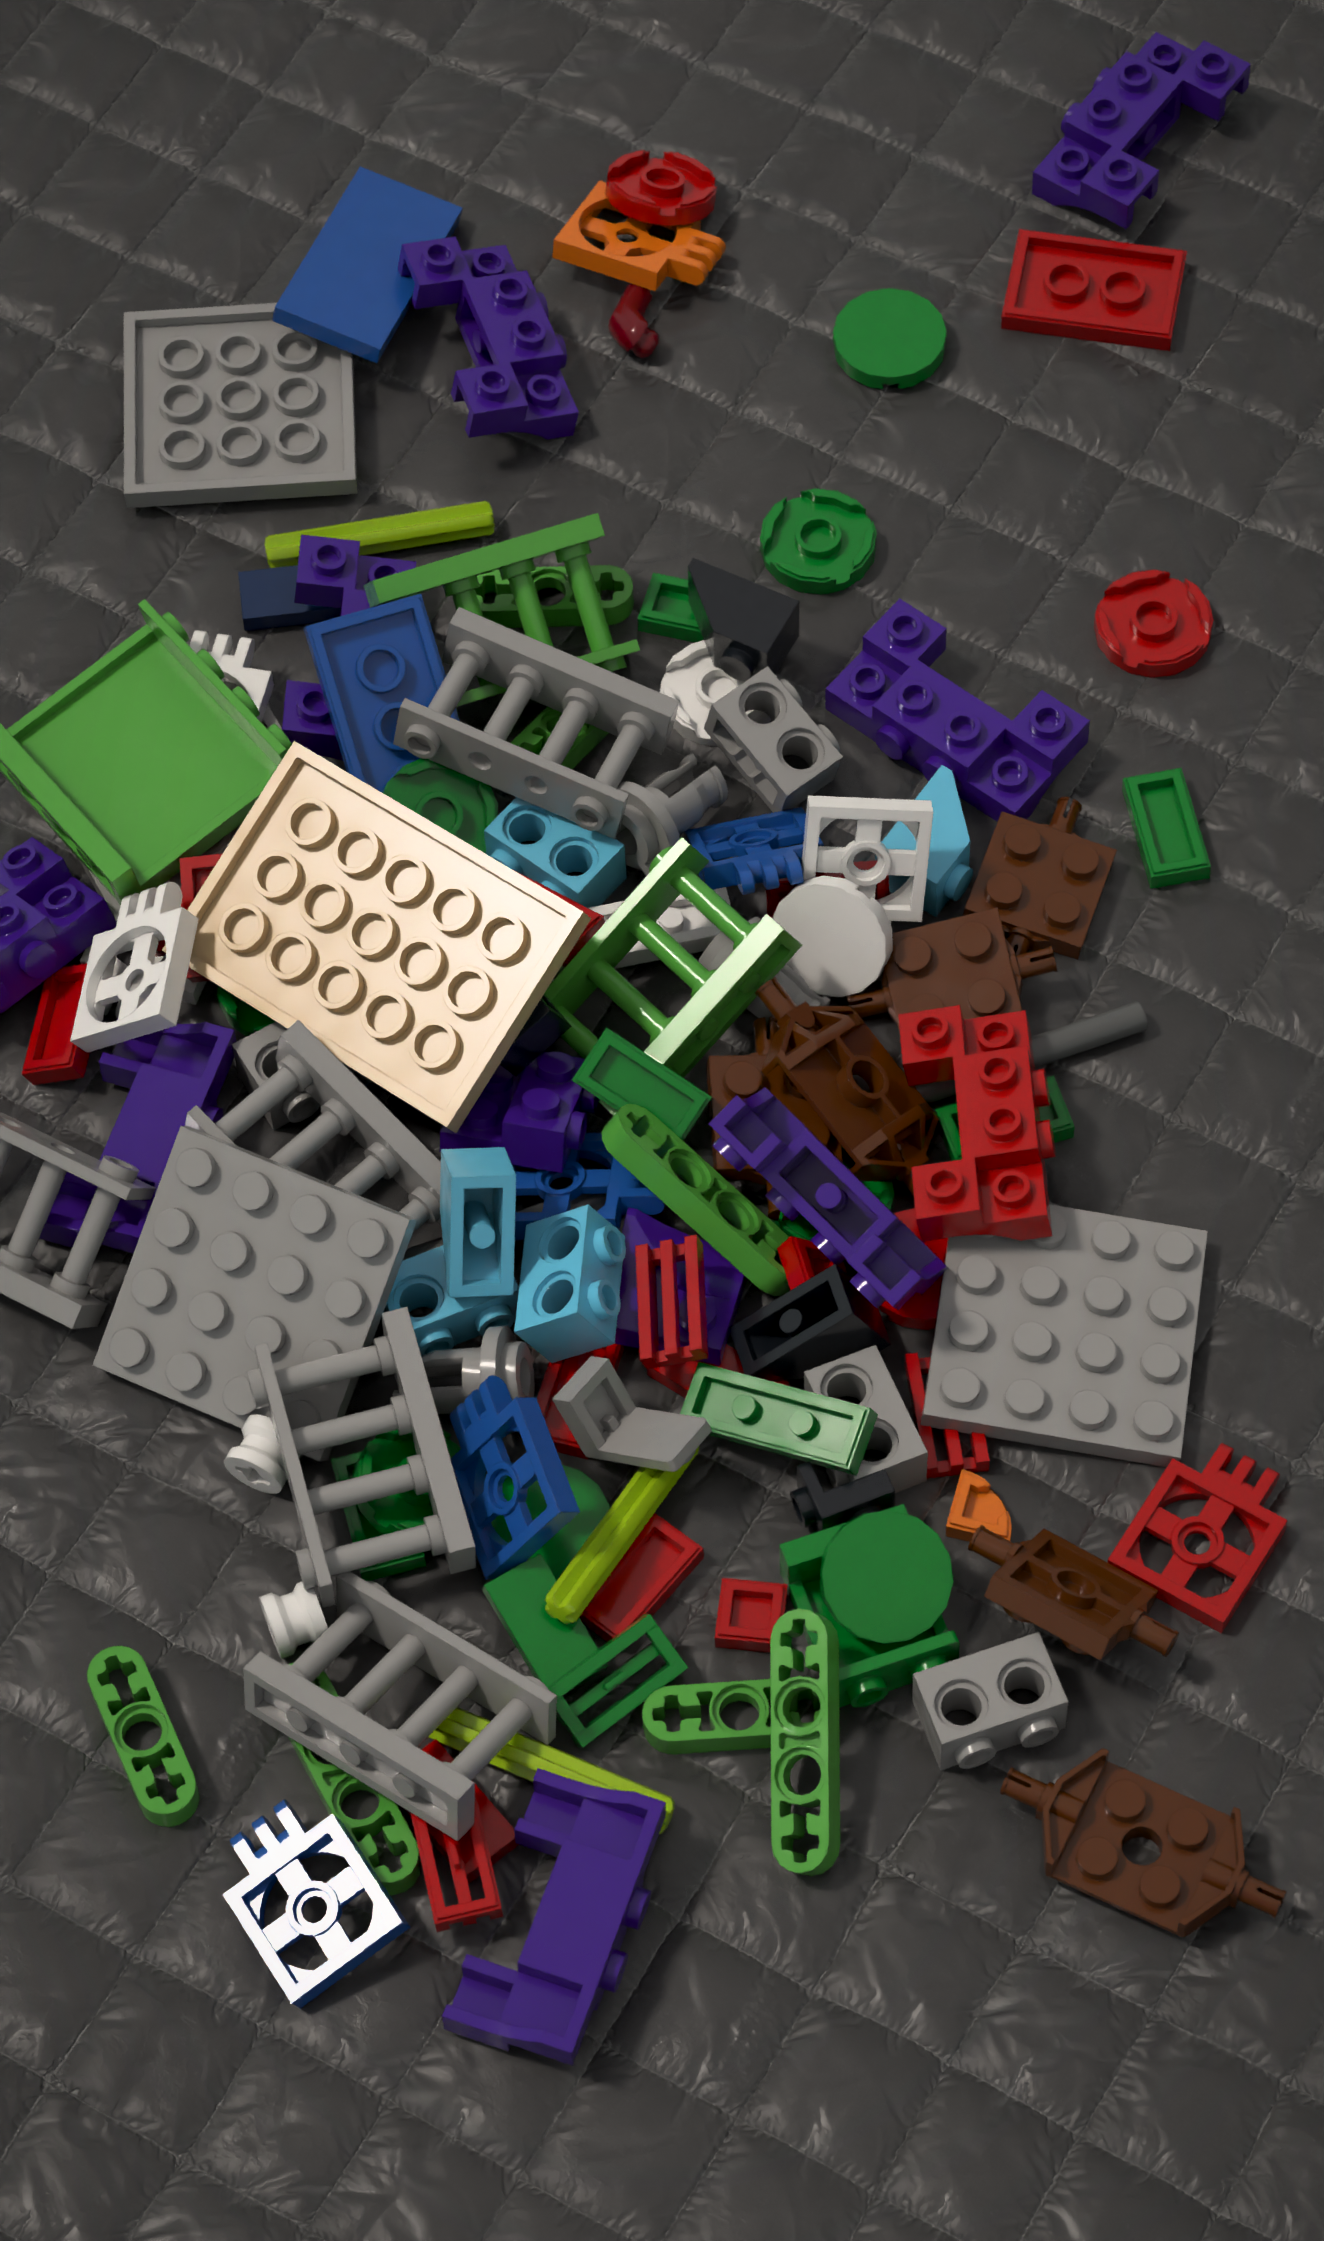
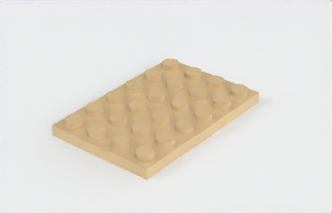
M294 741L187 909V911L199 918L189 968L287 1029L299 1020L340 1062L449 1130L457 1133L591 918L575 906ZM165 944V946H164L163 949H162V951H164L165 953H166V944Z

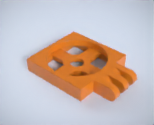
M599 180L554 238L552 258L656 292L666 277L692 285L702 284L708 273L716 265L717 260L725 253L726 245L721 238L700 231L701 220L687 225H659L675 231V239L673 242L650 236L648 230L653 225L650 223H644L628 217L625 222L613 224L596 218L603 208L621 213L610 204L605 195L606 182ZM627 234L633 235L638 239L633 242H623L617 236ZM584 236L604 242L605 249L601 250L593 246Z

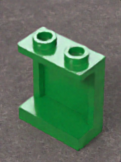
M904 1504L883 1510H894L908 1514ZM843 1523L779 1544L780 1574L784 1584H788V1594L794 1610L805 1609L818 1613L830 1620L837 1630L839 1640V1707L851 1704L853 1707H865L882 1700L891 1690L912 1684L914 1673L959 1659L960 1642L955 1631H948L942 1614L930 1629L909 1641L885 1644L854 1637L834 1621L821 1597L820 1569L825 1546L839 1528L846 1524ZM804 1625L803 1633L808 1645H816L818 1640L817 1634L808 1631Z

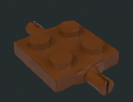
M1061 797L1057 800V806L1049 825L1039 824L1003 811L1001 812L965 906L963 916L998 907L1005 938L1014 949L1015 955L1028 953L1029 949L1040 950L1052 946L1053 952L1078 960L1111 871L1117 849L1081 838L1072 833L1078 816L1082 811V805L1073 799L1068 815L1065 818L1064 815L1070 797Z
M997 907L892 933L893 951L884 967L883 988L852 996L848 995L847 1000L849 1006L854 1008L861 1019L889 1012L891 1019L898 1029V1014L956 1005L961 1006L965 1020L1023 1011L1020 1002L1023 986L1022 979L1050 972H1058L1052 946L1015 955L1014 949L1005 938Z
M765 1017L758 1018L753 1022L756 1052L748 1055L708 1056L706 1065L708 1094L713 1097L709 1103L710 1122L736 1095L745 1099L766 1087L843 1163L841 1144L783 1069L778 1065L766 1076L761 1071L774 1034L779 1030L776 1025L778 1021L774 1017H769L767 1032ZM711 1127L713 1145L720 1135ZM712 1146L713 1167L726 1180H749L760 1185H766L767 1193L773 1188L749 1164L739 1172ZM768 1199V1218L778 1221L781 1211ZM782 1213V1221L789 1220V1219Z
M981 1525L970 1540L969 1551H973L1001 1566L992 1575L984 1597L1002 1606L1004 1611L1012 1618L1025 1623H1033L1059 1637L1070 1650L1102 1660L1120 1641L1133 1638L1161 1653L1164 1657H1167L1172 1651L1179 1632L1146 1616L1150 1612L1159 1590L1045 1528L1031 1540L1012 1543Z

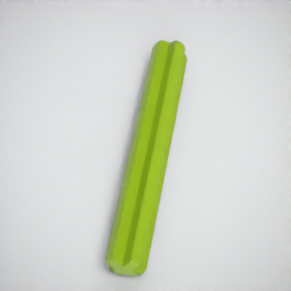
M481 501L269 535L265 538L267 562L270 568L298 565L301 534L360 541L359 555L364 556L488 536L494 533V516L490 503Z
M699 1446L691 1460L677 1471L670 1472L640 1466L547 1593L545 1610L549 1616L558 1618L564 1624H571L577 1621L699 1452Z
M456 1707L428 1738L431 1740L437 1739L439 1743L462 1752L487 1726L490 1720ZM518 1732L488 1763L530 1782H533L537 1768L585 1784L605 1789L634 1791L666 1802V1817L659 1834L666 1830L673 1816L675 1801L672 1797Z

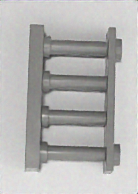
M459 607L449 623L442 662L452 665L428 707L407 698L403 700L399 709L393 744L408 750L416 757L434 761L569 819L586 830L596 831L616 839L620 832L629 797L628 793L617 788L640 746L657 754H662L670 740L680 701ZM474 676L507 689L483 731L451 718L453 711ZM529 699L562 712L539 755L506 741ZM584 723L618 736L595 779L561 765Z
M299 1020L280 1035L275 1059L278 1062V1071L219 1121L214 1123L197 1105L187 1112L185 1126H190L234 1144V1140L294 1090L299 1092L306 1090L321 1105L322 1114L270 1159L296 1170L338 1133L343 1136L349 1133L365 1149L364 1154L366 1158L334 1186L361 1196L382 1177L387 1180L393 1178L409 1194V1203L399 1212L418 1219L413 1233L425 1222L431 1224L437 1222L441 1226V1162Z
M0 1112V1177L13 1145L44 1160L9 1245H2L0 1248V1293L71 1329L98 1327L107 1303L88 1294L91 1286L86 1283V1280L120 1199L151 1200L156 1188L137 1179L139 1169L130 1163L104 1155L102 1161ZM69 1172L98 1187L63 1271L55 1272L54 1276H51L34 1267L37 1259L32 1254L65 1175Z
M407 1307L382 1313L384 1336L374 1338L373 1346L275 1370L268 1343L255 1345L258 1368L247 1371L255 1408L259 1409L267 1406L269 1408L306 1548L295 1551L303 1587L305 1590L317 1587L322 1608L335 1605L331 1576L429 1550L432 1551L433 1556L445 1553L450 1574L476 1568L474 1540ZM381 1371L383 1377L391 1374L395 1375L400 1395L391 1397L390 1405L291 1430L282 1399L283 1395ZM398 1430L400 1436L411 1433L417 1455L407 1457V1464L307 1490L298 1455ZM414 1490L416 1496L428 1493L434 1515L424 1517L423 1525L323 1550L314 1515Z
M350 1571L337 1574L336 1606L338 1619L292 1665H282L260 1651L243 1668L245 1710L451 1838L459 1841L474 1825L475 1782L472 1780L520 1729L544 1744L549 1745L556 1737L557 1695L550 1692L547 1686L537 1678L520 1674L393 1598L380 1584L374 1581H365ZM360 1633L390 1650L345 1697H334L312 1683ZM413 1665L443 1682L398 1730H388L365 1716ZM466 1697L496 1714L451 1763L441 1762L418 1748Z

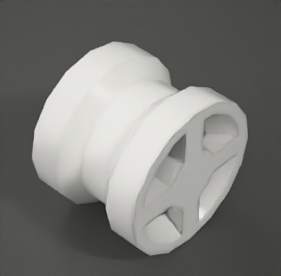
M258 1414L250 1415L241 1429L244 1439L240 1446L230 1449L224 1460L225 1468L235 1478L249 1487L261 1492L277 1494L285 1485L287 1475L272 1419Z
M302 1582L296 1584L293 1592L283 1596L269 1593L259 1597L269 1631L281 1659L293 1655L299 1645L308 1642L314 1643L328 1629L314 1588L305 1590Z

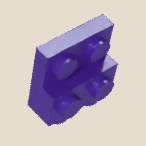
M543 1052L517 1076L499 1065L457 1133L442 1126L440 1131V1152L441 1149L505 1147L512 1165L563 1173L571 1150H581L587 1130V1113L595 1114L600 1101L599 1098L572 1081L585 1059L572 1057L563 1052Z

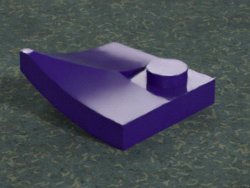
M628 1207L622 1229V1234L625 1235L626 1255L622 1265L619 1295L621 1307L617 1316L615 1344L639 1349L635 1246L648 1244L651 1249L660 1248V1241L672 1239L677 1245L684 1243V1237L690 1235L665 1225L638 1209ZM700 1239L703 1243L708 1359L697 1361L720 1366L730 1335L729 1328L733 1326L747 1277L707 1241ZM685 1261L677 1262L680 1347L689 1346ZM661 1265L656 1266L659 1351L664 1350Z

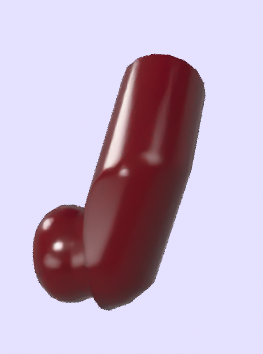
M630 283L609 319V332L626 352L632 350L637 357L647 358L659 343L658 333L647 327L648 321L643 317L652 300V294L648 289Z

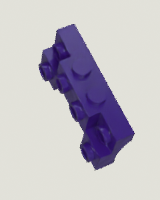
M1155 32L1136 55L1126 51L1112 68H1104L1095 80L1092 91L1081 104L1075 102L1070 106L1061 124V132L1064 133V137L1033 171L1032 194L1054 206L1067 205L1086 209L1127 229L1133 222V209L1137 200L1142 195L1152 199L1157 193L1159 170L1142 162V160L1178 120L1181 103L1219 121L1224 116L1226 97L1231 91L1234 90L1243 94L1248 89L1251 64L1205 40L1193 51Z
M456 236L402 244L397 269L401 277L411 275L415 282L412 296L414 308L420 309L458 303L455 320L476 368L455 371L451 396L454 402L465 401L469 413L465 430L468 437L507 432L530 433L547 440L573 436L579 412L560 370L567 363L564 339L560 334H555L548 319V306L544 294L536 292L527 270L517 272L506 245L462 251Z
M301 534L294 603L341 608L340 616L368 609L370 606L363 585L379 578L416 568V562L359 555L360 541ZM287 680L282 731L291 743L295 741L317 755L343 761L321 685L318 683Z
M899 598L863 636V650L826 687L825 709L875 741L880 750L890 758L895 760L902 759L922 772L928 781H930L941 765L949 768L953 772L959 797L996 822H998L1002 811L1028 819L1055 778L1088 743L1090 720L1043 690L1031 700L1013 721L929 667L946 650L947 628Z
M33 837L23 844L10 849L3 859L0 860V1014L91 946L94 935L116 927L115 918L105 899L73 877L64 859Z
M208 1022L177 1024L174 1027L118 1043L112 1054L102 1053L99 1066L103 1081L130 1088V1091L99 1160L102 1161L103 1156L107 1155L132 1164L139 1169L136 1178L156 1189L151 1200L120 1199L101 1245L134 1254L180 1126H185L187 1112L197 1105L214 1123L223 1117V1109L217 1106L216 1100L235 1058L232 1044L237 1042L234 1029ZM67 1172L42 1230L40 1239L73 1247L98 1186Z
M766 1087L745 1099L736 1095L709 1123L720 1135L712 1146L739 1172L747 1164L759 1172L773 1186L765 1196L789 1220L793 1222L801 1214L819 1231L811 1239L812 1243L837 1266L847 1259V1262L858 1272L850 1280V1283L876 1308L886 1300L892 1307L899 1310L916 1292L923 1295L948 1268Z
M537 1768L533 1779L534 1792L524 1818H518L514 1829L515 1843L555 1856L557 1860L517 1962L518 1971L466 1954L462 1964L463 1977L452 2005L446 2004L442 2020L444 2030L508 2052L511 2045L573 2066L593 2010L597 2011L604 1991L607 1990L615 1993L621 1982L628 1959V1953L620 1951L628 1927L639 1930L644 1920L651 1891L643 1888V1876L666 1817V1802L634 1791H619L585 1784Z

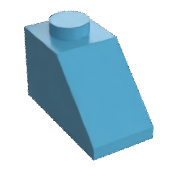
M943 765L940 766L915 798V800H930L933 807L923 910L935 917L949 899L957 901L961 898L973 876V869L969 867L970 838L953 772ZM897 821L882 841L887 849H916V840L912 832L901 821ZM889 875V891L893 893L898 890L910 876Z
M505 1147L441 1149L440 1216L449 1298L513 1295L516 1173Z

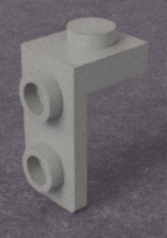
M590 1356L552 1399L585 1457L674 1472L691 1460L698 1446L712 1431L706 1418L636 1407L610 1360L607 1358Z

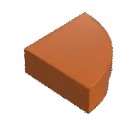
M961 1470L946 1524L945 1536L970 1542L977 1528L983 1525L986 1529L1011 1542L1012 1525L1009 1512L984 1478L970 1471Z

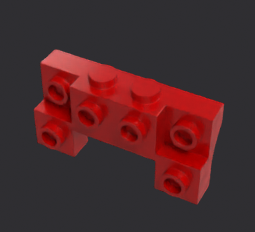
M960 1005L898 1014L902 1064L908 1086L955 1079L962 1159L911 1167L916 1221L922 1242L968 1235H994L1020 1241L1053 1236L1045 1159L1056 1157L1055 1143L1050 1119L1040 1121L1039 1107L1050 1106V1096L1045 1069L1035 1070L1031 1030L1026 1010L965 1020Z

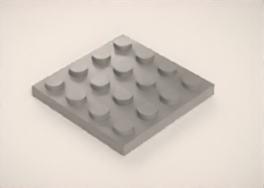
M277 303L124 312V497L126 507L137 508L358 494L353 354L273 322L274 307Z
M180 1126L93 1366L239 1428L243 1427L250 1415L258 1414L271 1418L268 1406L259 1409L255 1408L247 1377V1371L258 1368L255 1345L268 1343L275 1370L371 1346L418 1219L190 1126ZM359 1376L283 1395L282 1399L290 1428L293 1430L345 1416ZM333 1446L303 1455L317 1461H327Z
M1049 1204L1053 1235L1051 1237L1024 1241L994 1235H968L948 1238L944 1261L948 1268L942 1275L920 1425L938 1429H954L967 1434H971V1432L983 1433L985 1437L1167 1467L1172 1458L1180 1462L1208 1231Z

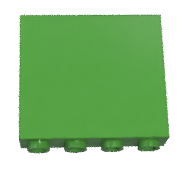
M145 599L138 603L146 625L8 729H5L0 723V772L120 905L125 896L134 893L140 894L143 890L153 887L158 888L159 885L164 884L180 871L179 858L202 855L241 825L292 745L285 733L276 724L266 728L258 720L257 717L260 715L257 706L240 686L235 687L231 691L222 681L225 677L223 671L205 649L202 648L197 653L192 650L187 644L190 640L188 634L170 612L160 616Z

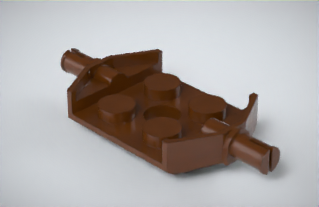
M777 977L767 981L755 992V995L761 999L778 1021L776 1025L779 1030L772 1039L761 1070L762 1073L766 1076L778 1065L783 1069L856 1163L849 1170L860 1181L891 1182L897 1179L899 1183L903 1182L914 1196L911 1167L924 1165L930 1160L926 1156V1152L938 1122L937 1114L915 1086H908L904 1072L854 1008L850 1006H809L806 1001L797 1006L778 982ZM853 1075L862 1077L869 1085L871 1093L861 1089L853 1079Z
M1104 1748L1058 1778L1055 1784L1052 1782L1048 1784L1015 1770L1013 1767L1008 1771L1000 1794L1036 1809L1035 1818L1042 1821L1046 1876L1182 1938L1191 1934L1227 1906L1236 1908L1238 1901L1272 1915L1273 1918L1277 1917L1287 1891L1250 1876V1872L1244 1869L1245 1858L1241 1812L1239 1808L1234 1807L1231 1816L1108 1762L1109 1750ZM1133 1838H1147L1157 1845L1160 1850V1857L1151 1864L1137 1865L1125 1857L1122 1847Z

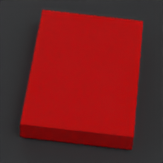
M1019 229L1001 316V329L1170 351L1186 266L1187 251Z

